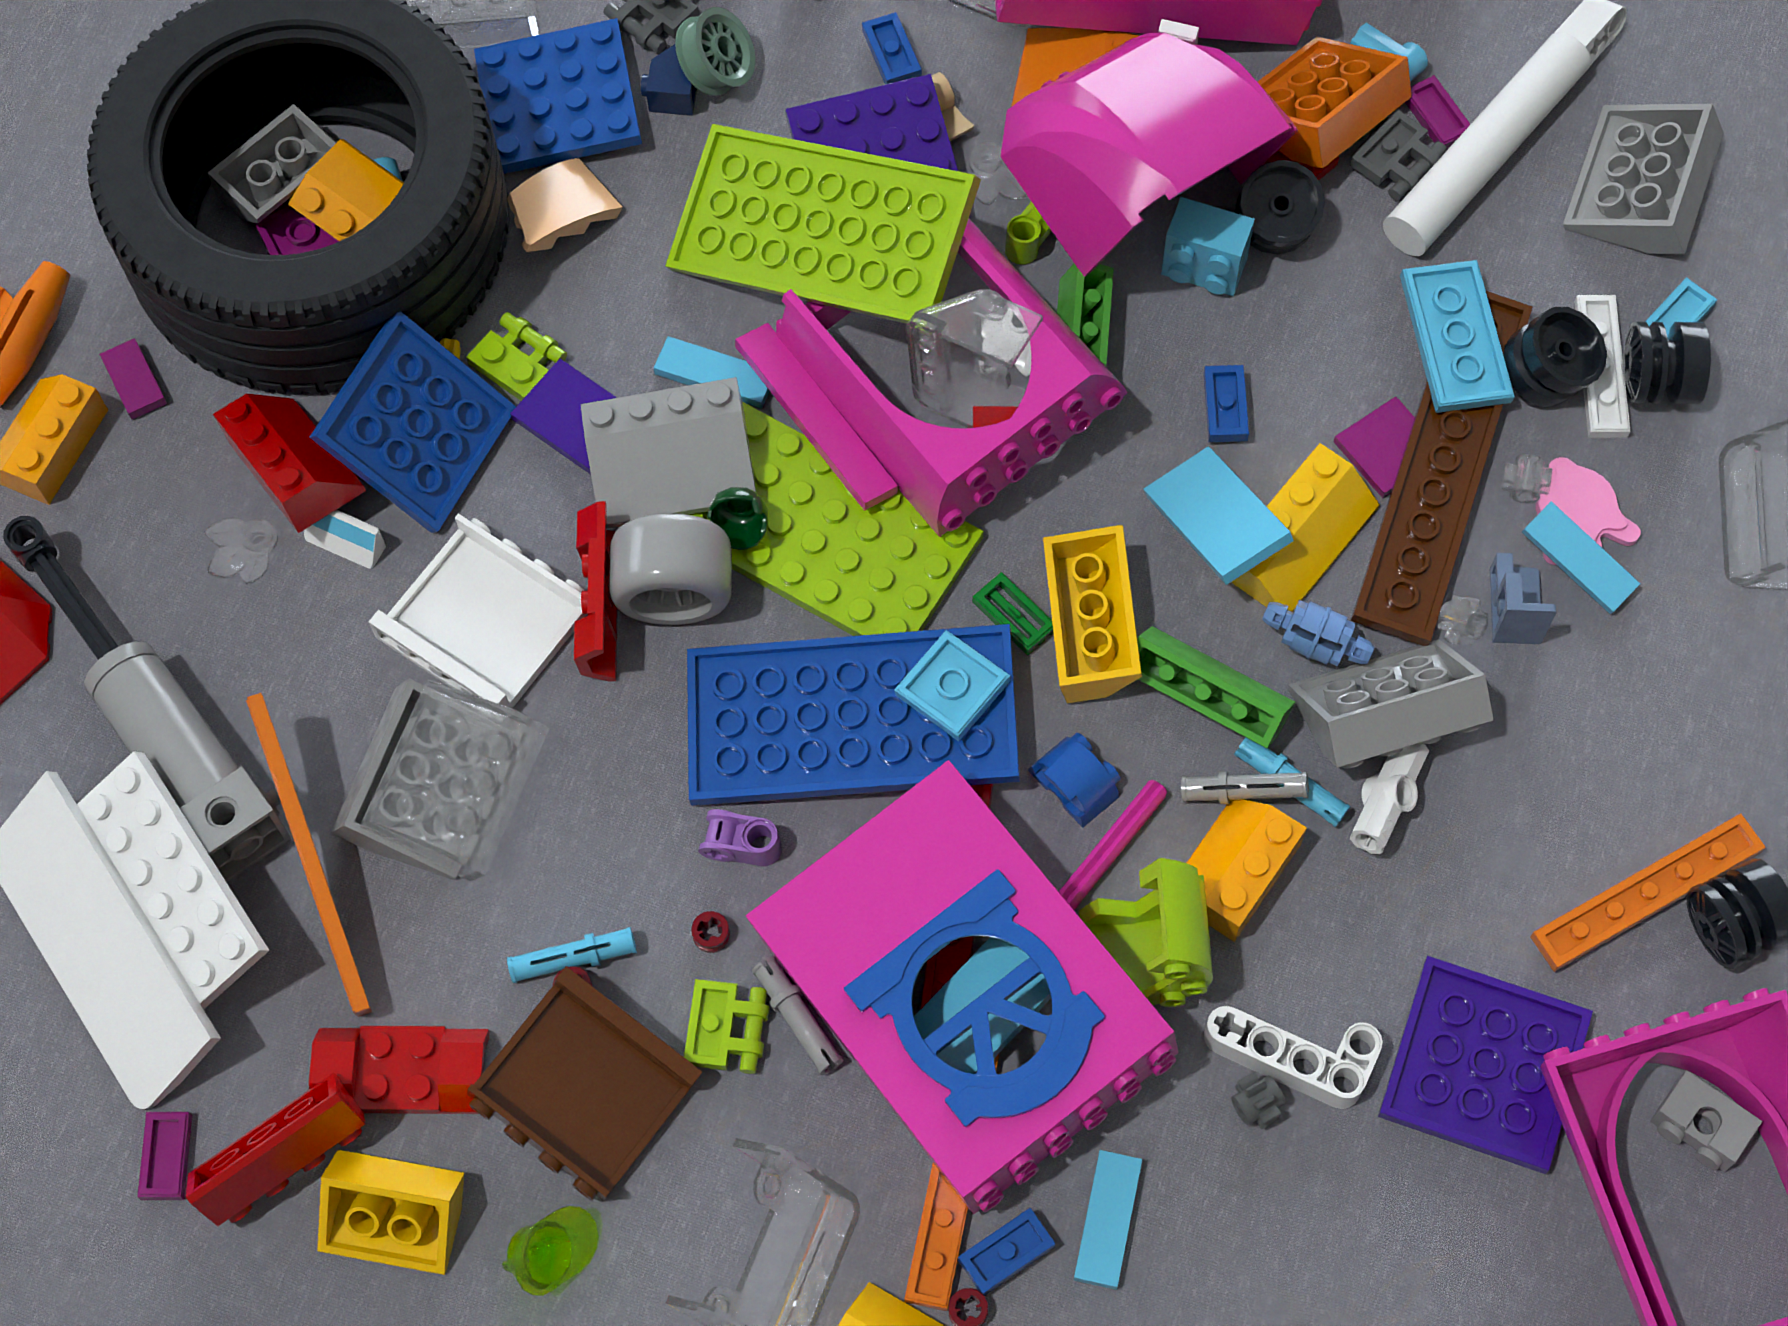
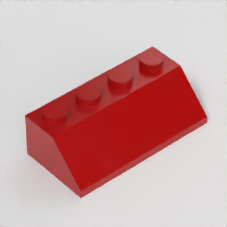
M246 393L213 414L231 447L298 533L366 491L363 484L348 467L309 438L316 426L293 398Z
M333 1073L188 1173L186 1199L217 1227L227 1220L230 1223H234L250 1212L253 1208L251 1203L264 1194L267 1197H272L284 1189L289 1183L287 1178L300 1169L307 1172L319 1165L326 1157L324 1153L337 1143L340 1146H345L355 1140L362 1133L361 1127L365 1125L364 1113L337 1075Z

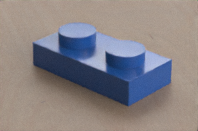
M897 12L862 22L863 35L885 85L922 76V69Z
M1244 365L1205 366L1203 376L1208 442L1248 441L1249 428Z
M1029 1208L958 1256V1261L978 1291L985 1296L1055 1248V1242L1032 1209Z

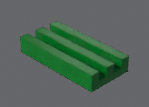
M1002 572L972 596V603L995 625L1010 624L1012 641L1027 656L1037 644L1040 645L1045 641L1047 635L1054 633L1052 620ZM1000 586L1041 628L1037 630L995 589ZM988 596L998 607H1000L1026 634L1030 636V638L1028 639L1023 633H1021L994 605H992L986 599V597Z

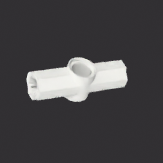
M1417 743L1404 747L1400 753L1388 756L1379 776L1369 777L1364 782L1362 787L1364 808L1350 836V840L1357 848L1366 850L1370 854H1381L1400 813L1409 812L1416 806L1418 790L1415 781L1429 753V749L1425 744Z

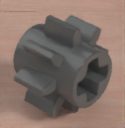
M1252 1072L1237 1081L1235 1088L1239 1093L1233 1095L1231 1101L1237 1114L1246 1125L1257 1120L1260 1128L1263 1129L1279 1120V1116L1282 1114L1278 1108L1285 1104V1098L1271 1076L1268 1075L1259 1080L1257 1074Z

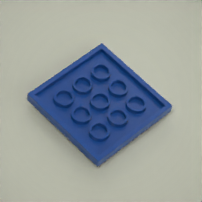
M617 18L474 49L479 84L485 98L504 174L642 144Z
M400 311L384 323L309 438L425 529L434 533L440 530L511 418L510 413L516 406Z

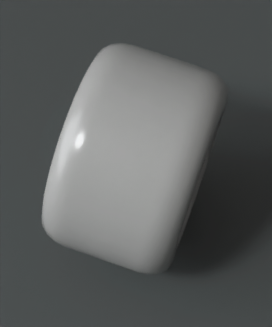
M654 514L639 517L625 523L615 532L610 545L609 590L614 606L621 613L632 619L652 624H691L715 617L727 607L731 598L732 549L727 533L712 521L686 514Z

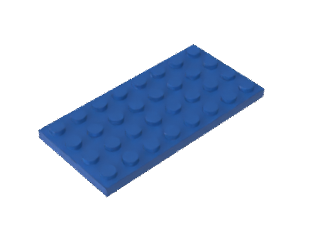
M1010 624L687 649L688 785L691 806L910 790L948 760L969 785L1020 782ZM945 630L1010 675L1011 679L1009 684L960 741H957L897 697L894 691Z

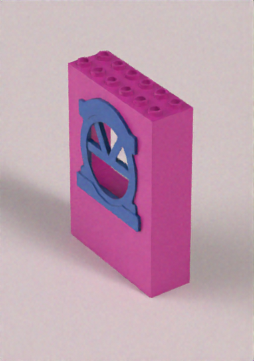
M949 760L745 915L763 943L799 987L807 1000L973 1215L980 1209L983 1212H987L994 1208L1004 1198L1002 1193L1014 1182L1021 1185L1032 1178L1039 1170L1037 1164L1049 1155L1055 1158L1065 1152L1073 1144L1071 1137L1084 1127L1087 1130H1091L1098 1126L1107 1117L1108 1113L1106 1110L1118 1100L1121 1103H1125L1132 1099L1142 1089L1140 1084L1152 1073L1159 1076L1174 1065L1176 1062L1174 1056L1179 1053L1174 1030ZM988 936L1006 941L1029 956L1028 959L924 1040L922 1039L913 1015L912 995L914 984L923 964L953 940L963 937ZM1042 973L1051 993L1052 1014L1047 1016L1007 1000ZM990 1013L1046 1035L1045 1042L1028 1062L1004 1074H997L995 1070L988 1014ZM971 1028L977 1063L976 1074L957 1070L936 1056Z

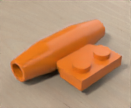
M43 261L14 298L0 286V407L30 371L57 320L71 276L65 269L54 263Z

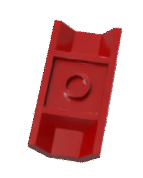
M599 501L577 511L576 549L582 560L583 577L588 578V590L581 592V609L583 615L588 616L574 623V661L582 676L612 682L616 681L618 609L611 600L609 585L610 545L615 532L606 529L607 504L606 501Z
M445 1026L319 1028L312 1041L309 1090L335 1073L363 1113L478 1114L469 1106L472 1098L467 1095V1089L471 1084L474 1085L483 1074L485 1049L489 1041L490 1031L489 1029H446Z

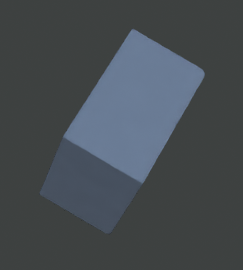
M1496 553L1489 569L1492 643L1541 644L1556 615V605L1541 604L1539 570L1537 568L1513 567V553Z

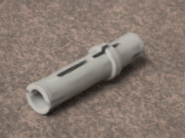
M1220 771L1218 776H1182L1183 802L1219 800L1220 804H1230V800L1308 798V772L1229 775L1228 771ZM1284 784V787L1250 788L1251 785ZM1240 786L1239 789L1207 790V787Z
M774 956L765 958L766 968L760 961L754 966L752 973L758 978L770 996L771 1007L775 1012L780 1011L817 1067L819 1074H828L830 1072L828 1067L831 1065L833 1069H836L843 1062V1058L837 1053L801 999L802 991L799 987L791 984Z

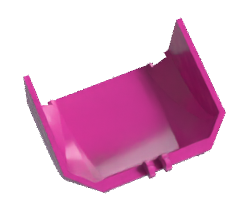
M1146 33L1124 42L1117 48L1071 73L1065 71L1059 75L1056 81L1049 80L1045 82L1040 90L1032 92L1007 109L1000 157L1085 277L1138 224L1144 221L1140 213L1161 197L1166 195L1168 200L1171 201L1177 195L1227 166L1241 185L1247 181L1252 172L1261 167L1298 129L1242 64L1222 50L1189 44L1167 33Z

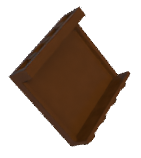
M566 966L555 979L552 988L475 1084L470 1085L467 1089V1095L472 1098L469 1106L487 1120H490L494 1115L507 1125L503 1132L521 1147H524L528 1142L539 1150L541 1154L538 1156V1160L556 1174L563 1169L576 1179L572 1186L591 1201L597 1196L604 1201L694 1085L702 1071Z

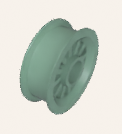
M711 7L704 10L699 17H690L679 26L675 40L677 58L685 76L698 90L708 95L719 96L729 91L731 87L741 86L750 80L755 69L754 46L747 29L733 13L724 8Z

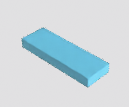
M669 336L654 365L655 375L686 385L737 377L742 401L761 409L770 392L747 361Z
M1552 501L1522 531L1530 541L1609 614L1613 613L1641 584Z
M1103 1150L1099 1151L1074 1281L1117 1290L1142 1159Z

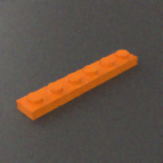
M1740 813L1532 933L1530 938L1552 970L1556 972L1686 897L1691 887L1700 883L1706 884L1709 879L1726 874L1730 869L1762 853L1766 847Z

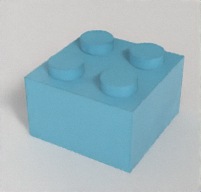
M1180 197L1166 234L1161 275L1167 276L1178 283H1190L1204 287L1214 294H1227L1234 297L1248 258L1255 219Z

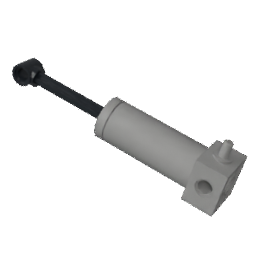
M19 516L10 521L3 534L6 546L26 570L36 572L98 660L87 672L84 680L85 690L130 754L133 751L145 753L226 883L290 840V835L277 817L280 813L276 806L281 801L276 787L265 793L262 787H256L242 766L240 768L237 766L151 645L146 642L136 641L121 646L117 645L57 561V549L43 525L31 516ZM34 539L31 544L24 546L28 540ZM294 783L296 792H298V787Z

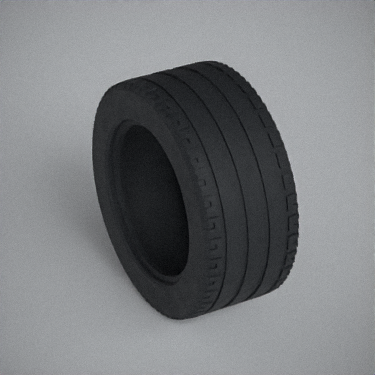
M206 0L200 4L195 2L190 5L191 9L185 12L181 10L176 13V18L173 20L167 19L164 21L162 28L159 30L154 29L149 33L150 38L147 41L142 40L137 45L138 50L135 53L130 52L126 57V64H121L117 69V77L111 78L109 81V90L104 91L101 97L103 103L98 105L95 111L97 119L92 121L91 128L93 133L89 134L88 142L90 148L87 149L89 161L87 164L88 183L99 223L140 305L160 333L182 355H186L194 364L198 362L202 369L212 371L220 378L226 376L230 382L235 384L241 382L245 387L251 389L258 386L261 391L265 392L274 389L279 394L293 391L295 395H302L303 391H310L311 395L319 394L323 390H327L328 393H334L336 389L343 387L384 323L397 312L401 311L438 342L447 337L451 339L456 334L455 330L457 327H463L467 323V316H473L477 310L476 305L479 302L482 303L486 297L485 290H490L493 284V277L497 276L499 271L498 262H502L504 256L503 250L506 248V234H508L509 228L507 184L485 98L475 73L460 47L455 45L453 38L446 34L438 23L434 24L429 15H422L420 9L414 5L409 7L406 0ZM293 104L312 121H345L366 125L394 137L414 153L408 176L389 206L363 229L327 247L289 255L254 254L222 245L206 237L196 229L200 206L211 184L208 172Z

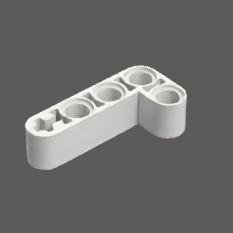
M1222 1006L1213 1010L1208 1017L1204 1031V1041L1214 1053L1264 1076L1269 1075L1279 1083L1338 1109L1350 1108L1358 1101L1380 1054L1383 1043L1377 1028L1364 1022L1355 1023L1345 1032L1335 1054L1230 1006ZM1223 1024L1231 1027L1226 1037L1218 1034ZM1244 1032H1246L1248 1037L1243 1047L1239 1043ZM1355 1039L1365 1041L1369 1045L1371 1053L1366 1055L1357 1054L1351 1048L1350 1041ZM1257 1041H1266L1273 1046L1275 1054L1262 1056L1255 1051L1253 1044ZM1296 1059H1306L1312 1063L1315 1072L1308 1075L1301 1074L1295 1069L1293 1061ZM1336 1077L1349 1079L1354 1085V1091L1351 1093L1340 1092L1335 1087L1333 1079Z

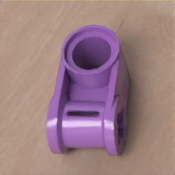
M712 809L707 812L706 820L709 822L706 839L705 842L700 844L698 850L702 856L716 861H733L759 867L769 866L779 859L782 845L778 831L770 820L740 815L720 809ZM766 836L771 838L770 843L763 848L751 846L752 842L758 837Z

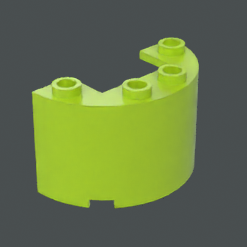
M1159 858L1139 871L1140 888L1155 890L1136 902L1097 898L1079 910V917L1152 1005L1160 1004L1164 1007H1176L1184 1005L1186 997L1206 993L1207 987L1213 981L1204 875H1198L1196 867L1177 860Z

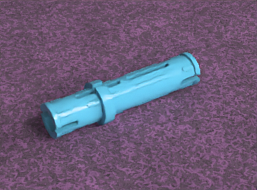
M1246 737L1239 745L1240 749H1237L1234 753V756L1239 757L1261 774L1302 773L1287 762L1288 757L1283 753L1277 755L1269 748H1265ZM1308 777L1309 797L1294 798L1323 817L1333 827H1336L1351 806ZM1276 784L1279 787H1284V784Z
M627 927L623 930L598 936L589 933L585 934V939L514 957H507L511 980L513 983H517L521 980L556 973L566 966L578 967L591 963V966L595 967L601 965L602 960L637 953L632 929ZM567 956V957H564V958H560V959H556V960H552V961H548V962H544V963H540V964L534 965L535 963H539V962H543V961H547V960H551V959H555V958Z

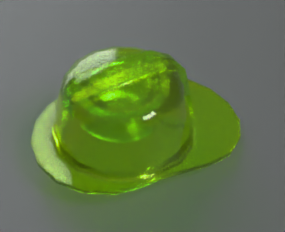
M565 1206L555 1210L537 1223L526 1225L516 1231L510 1239L507 1247V1259L503 1261L502 1266L504 1270L513 1274L524 1291L531 1295L544 1296L579 1273L590 1263L597 1249L599 1237L597 1224L592 1215L579 1206Z

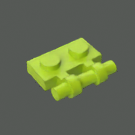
M506 312L501 316L499 324L507 329L508 333L502 338L490 330L466 358L470 366L522 401L549 371L544 367L550 359L554 363L559 359L565 361L567 352L558 347V342L549 335L542 336L532 329V324L523 317L516 318L509 312ZM523 341L535 349L530 356L517 348Z
M695 979L684 1058L696 1067L727 1070L729 1054L741 1056L739 1071L746 1074H755L758 1059L763 1057L764 1043L761 1042L763 1022L768 1020L769 1006L766 1005L767 991L765 988L752 987L749 1001L737 1000L738 984ZM734 1017L746 1019L744 1039L732 1037Z

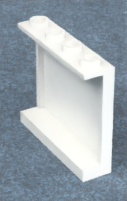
M458 513L455 517L458 530L391 611L386 615L378 609L369 620V624L378 640L500 721H503L572 635L575 621L587 616L583 615L581 609V592L584 590L572 580L567 579L564 582L554 576V571L539 559L531 561L522 555V550L508 539L500 541L491 535L490 529L481 521L475 518L469 521Z

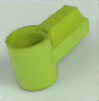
M1032 202L1029 203L1021 215L1013 217L1007 225L1005 254L1010 261L1016 264L1025 265L1033 262L1037 258L1040 245L1052 231Z

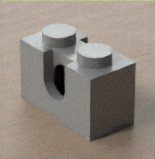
M1686 1070L1675 1082L1650 1122L1658 1127L1657 1131L1668 1141L1680 1144L1683 1140L1696 1149L1695 1157L1700 1163L1710 1169H1720L1725 1173L1736 1163L1762 1123V1120ZM1700 1117L1705 1119L1711 1127V1134L1699 1132L1694 1126L1693 1118Z

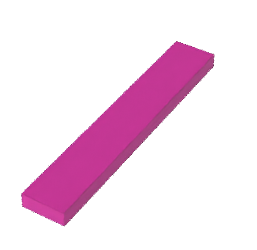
M769 323L735 339L736 349L864 511L897 494L898 485L779 339Z

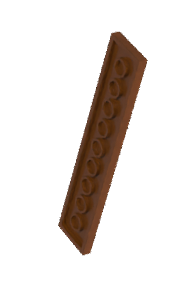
M1486 291L1501 349L1504 353V346L1511 335L1528 324L1533 306ZM1426 380L1350 621L1422 646L1430 644L1503 404L1436 413L1430 388Z

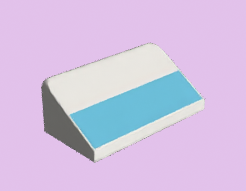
M338 510L333 511L304 530V537L307 542L368 569H372L386 548L379 528Z

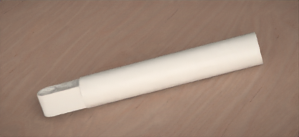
M1583 0L1383 221V230L1395 247L1411 256H1421L1426 252L1620 33L1626 21L1627 9L1609 0Z

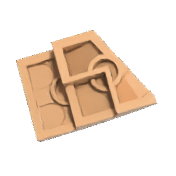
M579 158L562 161L540 171L511 191L507 197L510 209L515 214L514 222L516 228H520L523 231L525 238L522 247L526 252L552 249L558 237L584 234L590 222L617 219L623 208Z

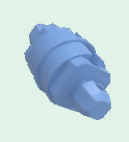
M1299 600L1294 612L1287 610V605L1269 602L1262 620L1277 630L1280 627L1286 629L1281 643L1290 646V650L1305 655L1306 659L1312 658L1326 665L1331 663L1338 666L1343 654L1349 656V661L1368 664L1374 651V646L1370 641L1360 636L1357 639L1351 637L1355 623L1348 621L1347 616L1332 611L1328 606L1325 608L1311 601L1306 603Z

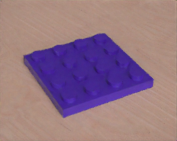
M931 74L811 102L785 110L790 133L794 140L958 171Z
M1427 955L1378 1117L1546 1174L1551 1165L1562 1122L1541 1071V1065L1545 1061L1543 1055L1562 1047H1568L1570 1053L1583 1049V1043L1585 1042L1593 1011Z

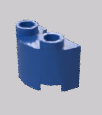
M1077 732L1072 737H1065L1035 762L1028 771L1046 790L1052 791L1059 798L1063 808L1084 828L1119 798L1118 789L1115 784L1121 780V777L1109 762L1104 761L1101 763L1092 753L1093 749L1089 741Z

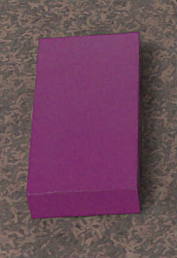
M1435 75L1411 86L1412 97L1405 102L1421 126L1428 130L1427 134L1434 143L1439 141L1449 149L1470 126L1469 121Z
M135 338L99 354L131 420L167 404Z
M146 1112L137 1196L141 1201L185 1199L192 1114L190 1112Z

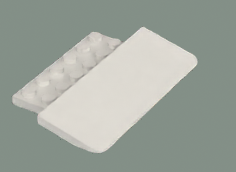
M133 751L78 804L72 798L58 773L46 771L0 828L1 887L130 1102L139 1109H149L156 1106L188 1076L221 1039L204 1009L269 951L268 947L144 752Z

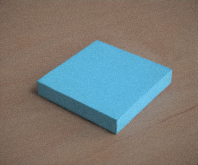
M945 630L894 691L897 697L957 741H960L1009 684L1011 679L1010 675Z

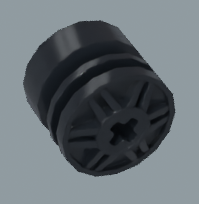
M1632 322L1626 337L1622 364L1626 395L1629 403L1643 404L1647 399L1649 403L1659 404L1666 389L1670 403L1700 404L1704 400L1708 389L1711 366L1710 339L1705 323L1674 322L1670 327L1667 337L1663 322H1652L1650 326H1648L1647 322Z
M1753 858L1730 869L1726 873L1725 879L1723 877H1713L1706 884L1700 883L1691 887L1687 892L1686 905L1695 932L1708 953L1724 968L1734 969L1742 965L1746 960L1757 958L1761 953V949L1772 951L1788 943V887L1773 867L1762 859Z

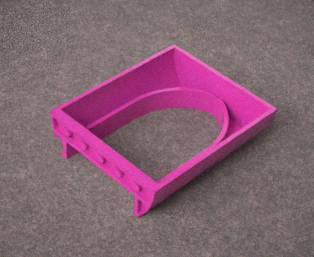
M968 219L958 254L1023 325L1030 340L1032 356L1029 382L1018 408L1010 419L984 427L949 428L923 422L901 411L875 387L827 331L851 311L813 302L804 304L790 289L782 298V302L786 305L783 317L776 322V335L821 388L896 482L900 492L939 538L947 531H953L960 527L965 518L977 508L990 504L999 491L1010 483L1021 480L1028 473L1029 468L1042 458H1049L1055 454L1063 442L1072 435L1085 431L1093 419L1105 410L1115 408L1128 393L1118 379L970 219Z
M1762 988L1742 997L1744 1002L1730 1006L1728 1000L1718 1001L1704 1007V1013L1694 1017H1690L1688 1011L1677 1013L1663 1020L1664 1025L1653 1029L1650 1028L1649 1023H1644L1625 1030L1623 1037L1612 1041L1609 1035H1603L1583 1043L1584 1048L1570 1053L1568 1047H1562L1543 1055L1545 1061L1541 1065L1542 1074L1641 1326H1677V1323L1619 1175L1615 1136L1618 1112L1625 1092L1645 1063H1659L1688 1070L1714 1084L1738 1105L1762 1120L1758 1131L1766 1143L1788 1195V993L1786 989L1770 994L1768 988ZM1788 1317L1759 1326H1788Z

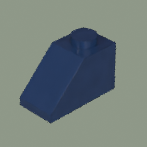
M674 44L651 59L649 74L642 75L641 96L647 97L649 112L693 116L697 88L682 71Z

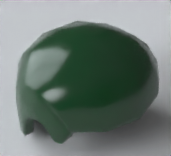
M730 487L717 492L709 505L707 519L720 526L727 533L731 542V549L746 550L757 546L765 536L768 524V510L762 497L757 495L755 491L746 487Z

